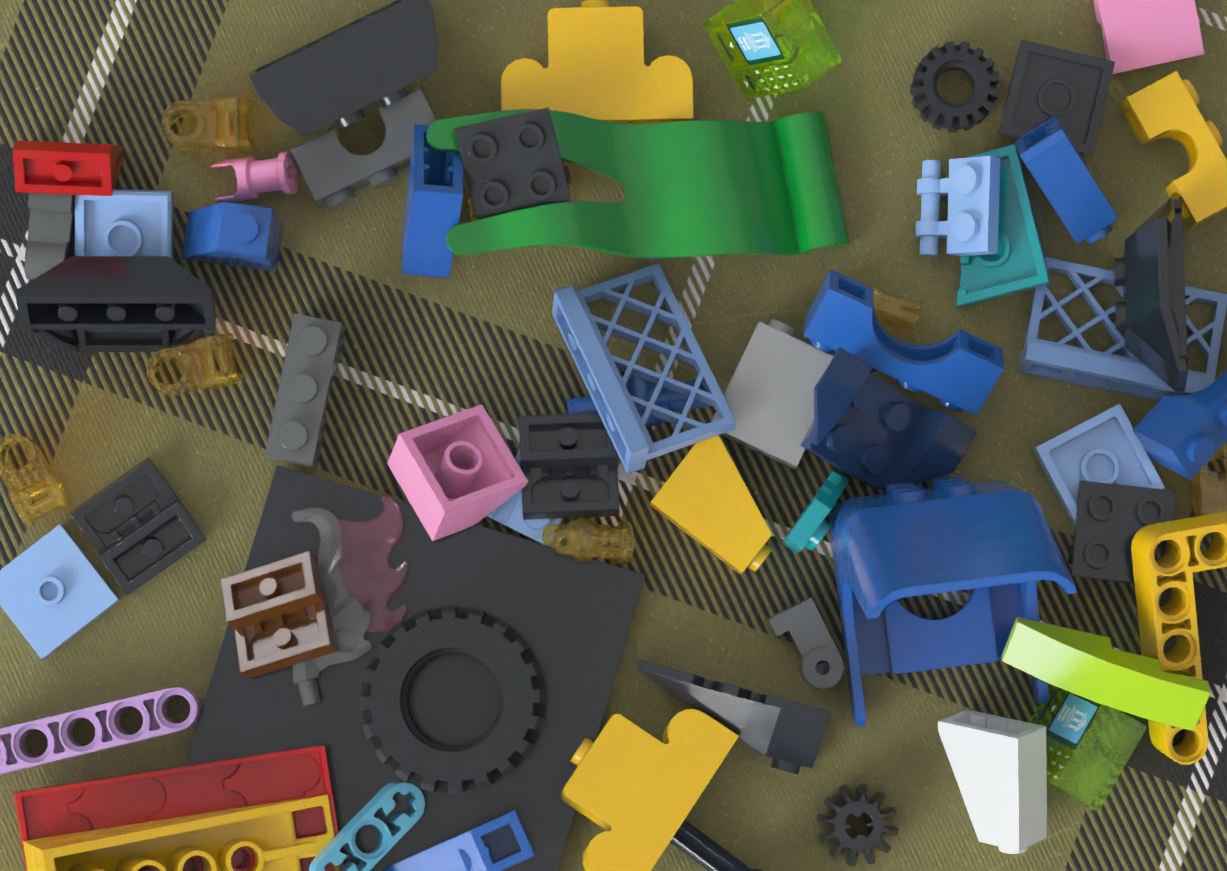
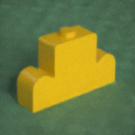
M586 0L581 2V7L552 8L547 15L548 67L543 68L540 63L533 59L522 58L507 65L502 73L501 111L549 107V110L568 112L596 120L621 124H655L693 121L694 119L693 78L691 69L686 62L676 56L666 55L651 62L650 66L644 64L643 10L637 6L609 7V2L605 0Z
M686 709L677 713L666 725L663 732V743L620 714L611 716L595 742L586 737L570 760L578 767L560 794L561 799L606 830L597 834L586 846L583 853L585 871H651L739 736L704 712L696 709Z

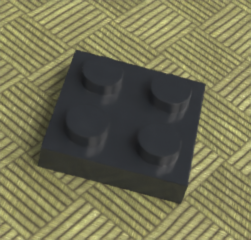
M1021 40L998 134L1019 138L1051 117L1056 116L1077 152L1093 155L1115 62Z

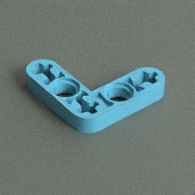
M400 781L390 782L385 785L318 853L311 862L309 871H326L324 869L326 864L335 866L341 864L347 857L346 854L340 852L343 846L348 854L360 860V863L356 866L355 863L347 861L339 871H370L424 813L425 799L421 790L414 784ZM394 794L404 796L408 794L410 797L405 802L409 808L406 814L395 812L386 821L394 826L390 831L386 823L374 817V814L378 811L380 815L387 816L396 806L395 801L392 799ZM370 824L376 828L379 840L373 850L363 853L356 846L355 837L357 831L362 826Z

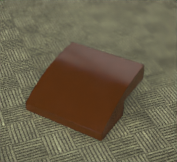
M310 551L221 579L226 622L235 630L240 673L247 679L337 651L326 595L314 556Z

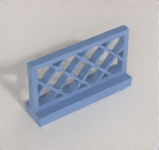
M1045 257L1048 271L1067 275L1077 290L1057 302L1046 285L1034 288L1025 344L1020 355L1018 372L1160 401L1164 396L1192 394L1216 381L1215 375L1226 313L1227 294L1185 286L1186 307L1193 302L1213 305L1214 312L1212 323L1199 331L1186 315V329L1190 336L1187 338V346L1195 342L1205 356L1206 361L1204 373L1188 370L1185 391H1174L1125 348V339L1118 330H1115L1114 324L1109 319L1110 316L1115 314V305L1104 312L1089 291L1100 283L1114 285V271ZM1081 278L1092 281L1088 282L1087 284H1084ZM1114 286L1123 298V286ZM1082 296L1096 315V318L1077 329L1062 308ZM1045 300L1049 308L1042 312L1043 301ZM1053 313L1069 333L1068 336L1057 343L1037 339L1039 323ZM1099 323L1104 326L1116 343V345L1105 352L1092 350L1082 337V334ZM1210 332L1209 343L1207 344L1202 336ZM1074 340L1078 347L1067 344ZM1121 350L1124 356L1114 354Z
M659 263L575 291L573 285L554 292L552 316L627 474L645 468L647 460L735 429L737 422ZM653 281L660 295L655 307L631 298L630 295L633 288ZM602 298L617 304L618 307L610 322L592 315L587 303ZM663 303L667 311L661 310ZM624 308L650 317L643 334L617 325ZM656 320L676 328L679 336L674 346L649 337ZM599 330L606 332L604 338ZM612 335L637 344L630 362L610 354L607 345ZM682 343L684 344L686 351L680 349ZM644 347L669 357L662 374L636 365ZM675 359L695 367L698 377L694 386L668 377ZM618 370L625 372L623 378L621 377ZM631 375L657 384L649 402L629 394L626 386ZM701 384H703L706 392L700 390ZM663 387L689 397L681 415L655 405ZM694 400H698L713 406L719 416V420L703 424L687 416ZM637 410L644 412L642 419ZM650 415L675 424L676 428L672 436L653 443L646 430ZM682 428L688 429V431L680 433Z

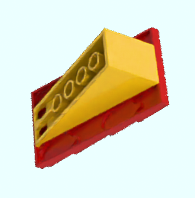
M325 745L239 756L13 792L25 871H309L313 859L339 833ZM343 862L337 866L326 864L324 869L326 871H339L344 864Z

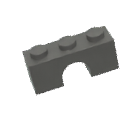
M421 88L409 93L408 96L393 104L377 108L386 128V135L380 148L371 154L356 155L347 151L342 146L334 129L291 149L319 208L326 205L329 206L330 210L339 208L356 198L355 191L370 184L373 189L381 188L399 178L397 171L410 165L414 124L430 126L436 121Z
M294 313L265 456L270 460L317 469L327 424L325 415L333 377L337 375L346 328L341 322Z

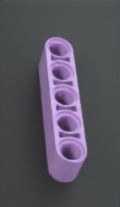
M175 687L1 728L0 775L188 730L198 723L203 704L200 697L193 690ZM177 695L184 696L190 704L189 717L181 723L173 722L167 714L168 702ZM130 706L137 708L143 716L141 729L132 735L126 733L120 725L121 713ZM82 718L89 719L95 727V737L86 746L80 745L73 737V727ZM35 729L42 731L48 740L46 751L39 757L31 755L26 748V738Z

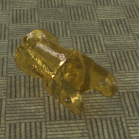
M577 519L569 522L567 525H549L542 534V540L545 545L554 548L558 553L570 554L577 562H589L592 558L615 559L618 564H628L633 555L634 533L630 522H619L617 526L595 525L591 519ZM552 532H556L555 535L553 536V539L551 540V539H550V534H551Z

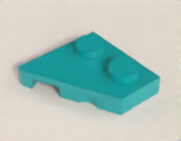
M834 468L781 544L795 554L803 550L804 547L811 551L813 548H816L831 527V524L824 519L833 508L850 479Z

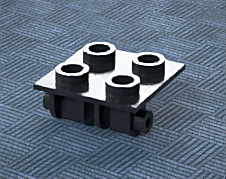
M549 107L454 129L477 220L541 205L572 202L568 187L571 184L570 171L568 166H563Z
M1079 481L1074 545H1070L1068 563L1072 564L1071 576L1134 583L1131 553L1132 540L1142 527L1173 521L1176 491ZM1166 540L1157 545L1154 551L1155 561L1164 556L1167 550Z

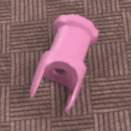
M290 151L279 153L278 158L255 160L254 157L248 156L226 159L211 165V168L233 166L237 177L236 194L215 198L217 201L237 202L257 199L261 193L282 190L285 194L290 195L298 191L299 170L297 162Z

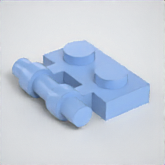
M980 156L949 159V178L941 179V161H922V179H917V195L921 196V220L916 222L915 237L920 238L919 256L937 257L939 239L947 238L946 254L949 255L998 254L1000 158ZM940 196H948L947 221H939Z

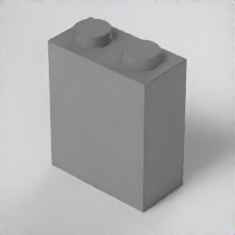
M770 319L768 325L759 321L724 394V398L737 422L734 430L720 435L794 470L805 451V448L800 445L814 420V387L826 371L836 351L826 352L815 347L813 344L809 345L794 338L797 331L777 320ZM717 412L711 422L719 420Z

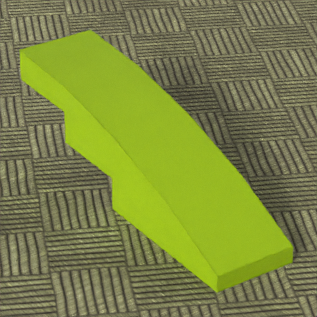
M1020 617L1016 618L1001 655L1003 662L1051 685L1132 715L1191 731L1195 730L1211 694L1208 681L1161 671L1159 659L1112 649L1109 637Z

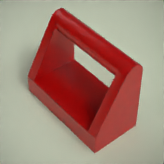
M16 140L13 147L16 192L112 196L123 162V146Z

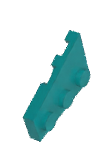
M1015 144L969 156H993L1000 158L998 254L960 256L961 276L956 304L958 308L1052 284L1021 158Z

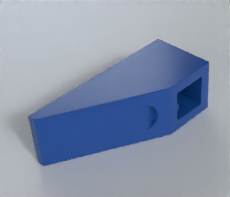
M514 809L383 868V871H502L535 856L536 852L517 809Z

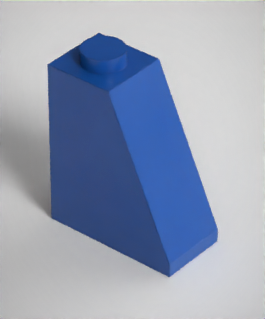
M1056 116L1051 117L1014 140L1019 155L1076 244L1085 239L1088 243L1096 242L1113 230L1111 223L1118 220V217Z
M414 124L402 232V274L449 278L453 253L447 247L446 234L453 226L459 223L463 199V162L460 152L437 151L429 145L427 141L429 125Z
M221 202L190 211L187 217L182 260L277 272L283 224L273 208Z

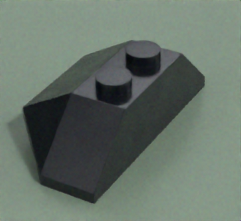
M1172 196L1125 239L1123 258H1114V286H1123V301H1115V330H1124L1125 348L1174 391H1185L1188 376L1182 196Z
M71 256L20 287L16 292L22 332L31 335L39 334L52 343L76 352H175L195 342L201 336L209 335L216 331L213 290L168 256Z

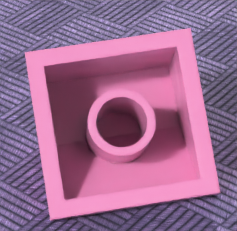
M482 404L400 433L387 463L432 541L474 526L522 490L528 483L527 478Z

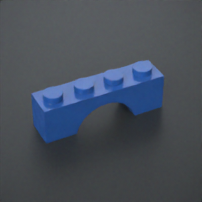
M834 270L829 271L805 316L803 336L809 338L815 347L826 352L837 351L839 347L843 348L872 366L873 368L870 372H877L879 370L894 377L902 387L910 391L920 392L922 390L937 397L944 406L957 412L966 410L974 415H978L1004 369L1002 348L961 329L949 338L930 345H914L900 341L890 335L878 321L873 305V288Z
M1227 370L1214 383L1198 392L1183 396H1164L1133 429L1151 460L1191 480L1226 442Z

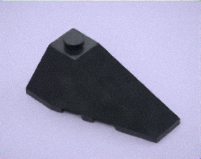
M639 660L637 671L692 708L704 712L739 736L738 739L760 754L772 757V768L799 775L801 766L813 767L831 712L768 694L754 693L751 690L707 680L694 674Z

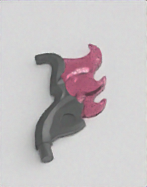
M385 495L381 497L384 511L378 518L369 522L339 520L330 511L322 508H307L297 510L292 514V519L296 523L311 522L319 529L321 541L317 568L326 595L337 646L336 652L293 665V683H298L303 707L322 702L316 679L320 678L321 671L331 665L354 661L362 657L373 648L371 642L366 641L364 638L366 632L381 633L389 631L404 618L407 605L401 604L394 612L386 607L391 594L405 580L409 564L404 562L396 571L389 567V554L392 547L401 537L403 530V515L400 507L394 500Z

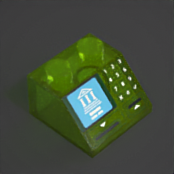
M735 0L702 23L740 92L746 99L805 89L843 62L810 0Z
M1050 685L1048 688V703L1039 704L1029 723L1046 726L1047 785L1089 810L1100 811L1147 726L1117 709Z

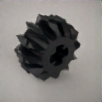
M860 783L858 785L856 800L852 799L849 788L846 785H842L839 787V794L843 800L842 804L839 805L829 796L823 799V803L834 810L832 817L825 814H817L816 822L830 824L832 829L821 832L817 835V838L821 843L837 839L828 853L834 859L840 856L847 846L846 863L849 866H855L858 850H862L863 857L868 864L875 863V855L871 847L874 844L884 853H889L891 850L890 845L880 839L882 833L888 835L898 834V827L883 825V820L895 816L897 811L895 807L877 810L886 797L882 791L876 792L867 803V784ZM864 812L868 817V821H864V824L868 825L869 829L864 835L856 832L849 837L845 830L850 828V825L845 823L847 816L852 814L859 817Z

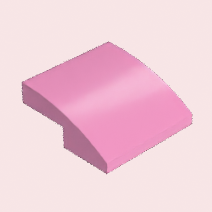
M1093 0L1096 21L1101 25L1106 60L1115 62L1112 74L1204 55L1195 0Z

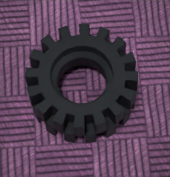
M952 41L946 42L943 47H934L919 62L912 77L910 94H913L914 97L912 101L915 109L918 108L921 115L919 117L924 122L929 120L934 123L932 127L937 130L943 127L948 128V132L956 133L958 129L964 128V131L973 128L975 124L981 123L986 118L998 97L999 89L997 84L1000 79L998 72L994 73L993 67L995 64L991 57L987 60L983 56L985 51L979 47L976 50L969 48L970 43L961 42L960 45H954ZM959 70L971 79L973 93L968 101L955 105L945 102L939 96L937 80L944 72Z

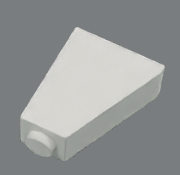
M967 709L938 721V732L979 842L999 846V851L1003 853L1019 854L1026 852L1029 846L1046 839V726Z

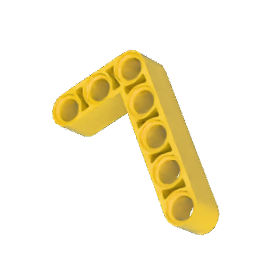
M1227 511L1150 524L1142 527L1132 540L1131 553L1141 655L1159 659L1161 671L1203 680L1193 573L1227 567ZM1212 532L1213 540L1211 546L1206 551L1201 552L1200 545L1203 537ZM1166 540L1167 550L1164 556L1155 561L1154 551L1157 545ZM1171 587L1172 594L1169 602L1165 606L1159 607L1161 593ZM1176 635L1174 648L1169 653L1164 654L1163 647L1166 640ZM1205 707L1195 730L1185 729L1183 741L1174 747L1172 746L1173 738L1183 728L1148 720L1149 736L1152 744L1157 750L1181 765H1191L1198 762L1204 756L1208 748Z

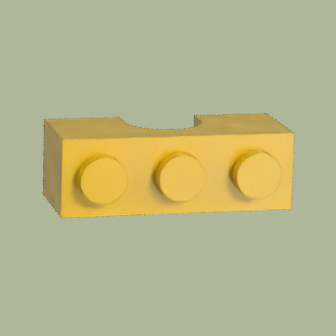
M1175 71L1130 95L1120 104L1119 108L1141 147L1157 139L1170 138L1181 143L1186 149L1189 156L1187 173L1174 180L1165 190L1169 197L1182 196V220L1189 230L1227 209V159L1220 149V146L1223 145V140L1217 127L1210 120L1205 122L1196 106L1200 103L1194 86L1188 79L1182 81L1178 72Z

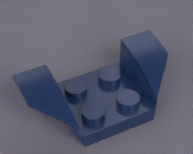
M839 347L826 371L814 387V420L800 446L865 485L878 490L885 488L886 485L914 482L915 485L953 473L977 432L947 413L919 404L871 374L872 366Z

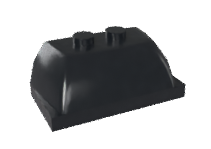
M396 0L249 72L248 76L259 97L279 120L304 135L311 134L335 121L339 129L346 127L365 117L362 108L378 100L382 107H386L408 96L405 87L431 75L436 70L439 40L432 7L428 0Z

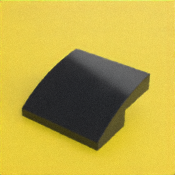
M599 413L519 416L521 470L528 480L527 485L522 489L523 520L619 516L617 452Z
M149 457L70 511V516L98 552L100 560L126 595L206 541L205 536Z

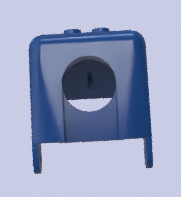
M962 476L934 479V488L920 489V486L914 485V482L886 485V494L849 498L841 501L834 507L830 515V535L847 679L855 727L866 726L861 676L888 672L894 675L997 662L998 659L1002 658L1001 655L1017 617L1040 622L1036 581H1055L1067 594L1077 593L1076 586L1040 503L1033 495L1004 481L991 480L969 483V480L962 479ZM973 589L970 598L962 608L949 616L938 619L916 616L907 611L897 600L903 597ZM1030 675L1035 702L1037 705L1048 703V683Z

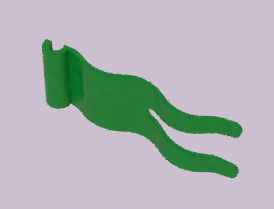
M538 109L505 110L439 119L429 126L427 141L437 151L460 152L455 128ZM550 110L562 161L619 181L624 187L626 194L623 202L577 201L541 205L455 225L446 234L447 247L452 253L459 256L534 246H574L616 255L652 259L721 255L794 256L808 254L822 248L834 247V249H840L850 246L825 113L821 111L790 115L774 122L697 120L655 124H621L596 120L568 112Z

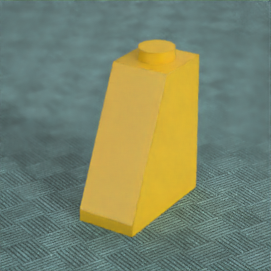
M717 435L695 443L652 499L650 506L740 575L747 567L756 572L773 550L765 544L772 533L720 436Z

